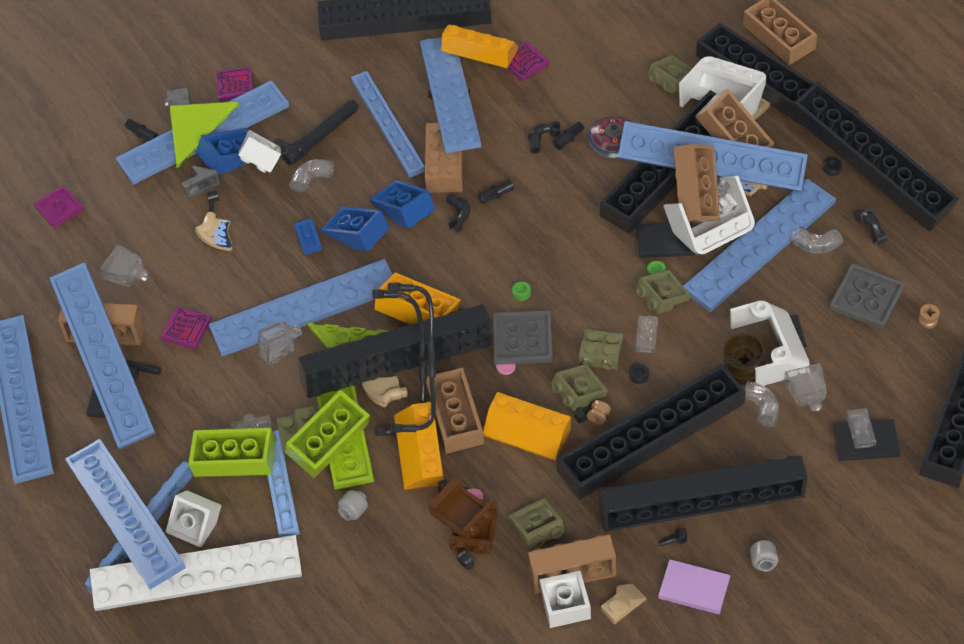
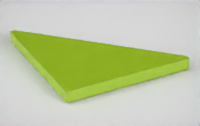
M238 102L170 106L176 168H179L185 159L189 158L197 150L201 135L212 134L239 107Z
M312 322L307 324L326 349L388 331L378 329L373 331L359 327L344 328L331 324L316 325Z

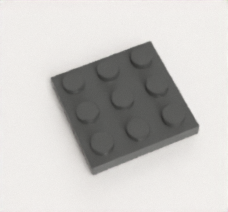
M852 263L829 306V310L884 330L905 289L906 283Z
M551 311L493 313L494 365L553 363Z

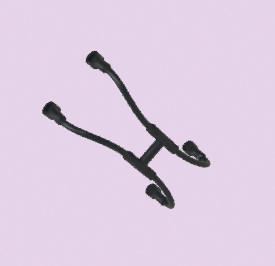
M388 283V291L382 289L372 290V298L402 297L409 300L414 306L418 318L420 344H418L419 380H421L420 403H425L428 365L431 413L429 420L423 425L391 424V428H375V436H397V433L421 431L427 429L435 418L436 394L434 377H436L434 308L429 292L423 287L413 284ZM403 291H419L427 299L429 308L427 357L421 310L415 299L406 293H402Z

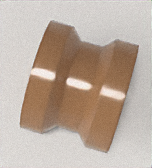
M926 304L921 307L918 321L922 327L930 329L937 325L940 314L937 306Z
M595 400L591 406L592 410H589L587 413V418L597 425H603L611 408L605 402Z

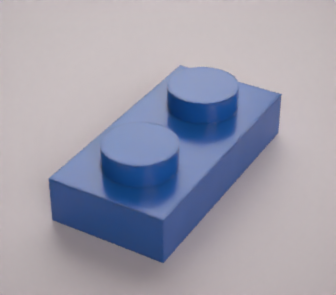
M312 218L294 223L304 256L322 251Z

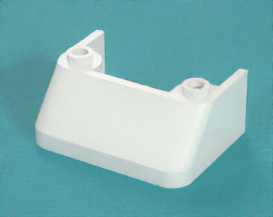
M704 57L679 83L680 106L683 107L691 98L701 100L710 90L719 93L729 89L748 113L753 116L758 109L766 84V75L763 72L718 58Z
M739 176L719 178L725 192V196L719 199L720 220L703 222L691 228L682 203L663 205L673 233L695 254H705L753 229L755 221Z
M757 301L730 309L731 329L768 319L780 345L771 353L773 363L755 368L756 388L803 375L809 370V359L788 312L766 301Z

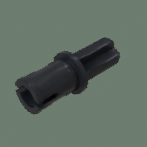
M128 119L125 123L126 129L135 133L139 138L142 137L150 141L158 137L157 133L149 130L144 124L140 125L132 119Z
M577 122L570 129H565L563 134L553 141L554 147L557 150H561L566 144L573 142L574 137L584 130L582 123Z
M508 179L497 186L492 185V188L480 193L478 198L483 204L495 198L499 199L501 195L514 190L513 183Z

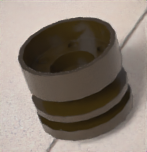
M748 333L734 335L726 341L723 348L724 367L740 385H751L755 383V368L765 365V347L762 341L754 335Z

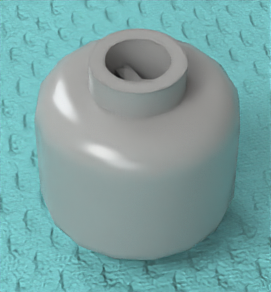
M350 490L338 502V512L346 520L359 519L368 507L366 496L361 491Z
M761 540L754 543L750 548V557L755 569L767 572L778 564L779 558L776 546L772 542Z

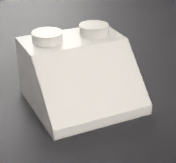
M251 130L248 131L239 150V156L242 161L248 164L251 162L257 165L256 168L260 171H268L270 173L281 155L280 146Z
M184 491L175 495L166 533L202 547L217 524L221 505L190 491Z
M581 571L539 580L550 628L591 619V607Z

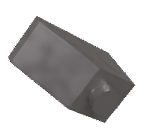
M188 88L167 91L168 98L165 99L166 109H170V106L191 105Z

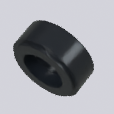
M828 158L824 161L823 171L827 175L836 176L841 172L842 163L839 159Z
M642 364L632 366L629 371L630 380L635 384L647 382L649 379L648 368Z
M460 550L456 554V559L466 570H470L475 566L473 559L464 550Z

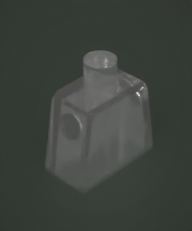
M117 244L99 269L104 282L127 287L132 286L136 279L145 281L148 276V271L143 269L144 266L140 256Z
M281 321L258 330L259 356L268 366H271L295 349V338L302 335L301 329L297 325L290 328L286 322Z
M821 363L784 373L783 383L798 406L809 404L811 411H818L822 408L821 401L825 400L826 384Z

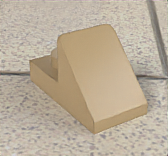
M633 584L618 585L616 587V595L601 605V611L616 624L643 603L646 597Z

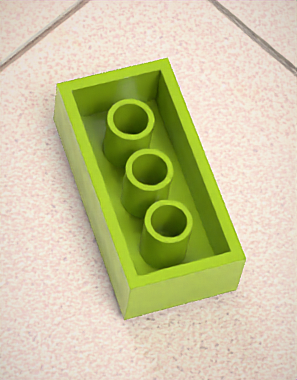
M340 390L286 443L285 453L315 478L368 425L370 415Z
M271 428L194 430L188 465L195 477L272 475L277 440Z

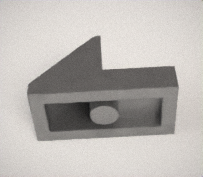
M192 166L194 177L183 182L182 187L187 199L220 184L217 171Z

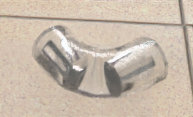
M314 159L305 162L292 175L289 183L290 188L297 192H305L310 180L313 178L324 177L331 179L334 172V161Z
M800 226L790 235V241L803 251L813 254H824L835 250L843 244L841 234L835 229H831L823 235H813Z
M747 381L745 400L754 402L759 406L760 411L757 421L765 427L775 426L780 408L776 395L769 388L759 383Z

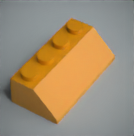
M448 25L442 33L441 51L508 68L519 48L514 41L506 38L467 30L455 25Z
M396 272L379 288L388 291V283L413 284L423 287L432 298L434 318L457 312L461 303L459 298ZM415 290L413 292L403 291L402 293H406L415 299L421 310L423 321L429 320L428 302L424 294ZM402 297L375 299V310L410 325L418 323L415 308L409 300Z
M497 392L488 410L483 436L556 461L570 433L571 417Z
M431 402L413 404L395 414V424H416L417 426L425 424L430 417ZM435 418L427 429L417 432L397 433L404 490L439 485L438 482L444 479Z

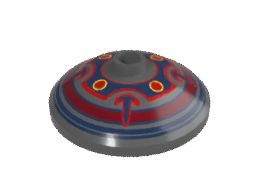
M609 116L599 119L588 130L587 142L589 148L599 157L618 160L624 122L633 121L620 116Z

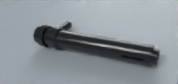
M348 100L300 140L294 141L291 145L277 138L275 144L284 149L282 153L283 160L288 165L297 163L300 157L303 158L307 155L312 147L357 112L359 108L357 102Z

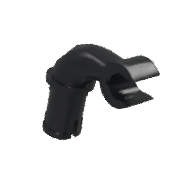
M553 121L550 124H540L530 131L528 139L530 140L531 153H540L542 134L549 133L555 137L560 135V122Z
M450 193L446 197V201L460 213L458 217H452L448 224L450 230L454 226L457 233L462 230V224L468 219L471 210L466 199H461L455 194Z
M859 209L854 212L856 221H862L871 228L873 232L871 239L874 244L880 245L887 241V236L881 230L879 221L872 210Z

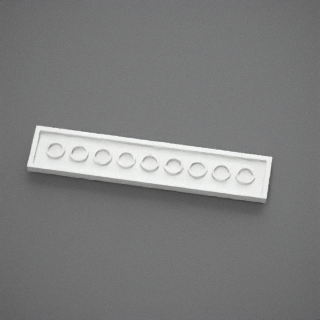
M296 535L179 554L186 568L151 590L132 562L90 569L95 611L302 576Z

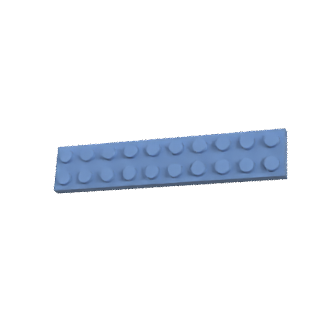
M442 37L420 41L445 153L481 148V141L459 56L441 51Z
M271 80L229 101L238 102L239 107L213 133L248 128L288 108L289 102ZM172 130L116 157L118 165L132 185L176 164Z
M624 122L618 154L619 159L676 169L674 147L690 144L714 145L717 177L739 176L740 181L798 192L802 190L807 154L633 122Z
M806 179L802 184L801 192H791L754 224L751 231L740 236L683 287L690 293L693 300L711 313L833 206L836 198L809 179Z
M382 259L210 323L209 327L223 357L306 326L309 322L314 323L375 300L372 298V290L379 289L393 274L386 260Z
M84 262L51 277L50 281L118 448L123 449L156 434L87 264Z
M24 315L0 321V407L15 484L54 474Z
M100 439L65 458L67 464L150 590L186 568L184 562Z

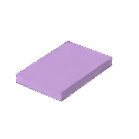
M669 560L658 599L720 615L730 575Z

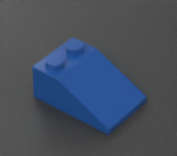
M242 128L201 135L196 153L209 169L216 170L217 174L228 173L245 164L240 159L239 150L248 130Z
M395 180L369 199L374 206L392 221L405 228L415 226L419 220L427 217L430 212L435 210L428 190Z
M342 206L323 226L321 231L355 250L369 251L390 227L381 210Z

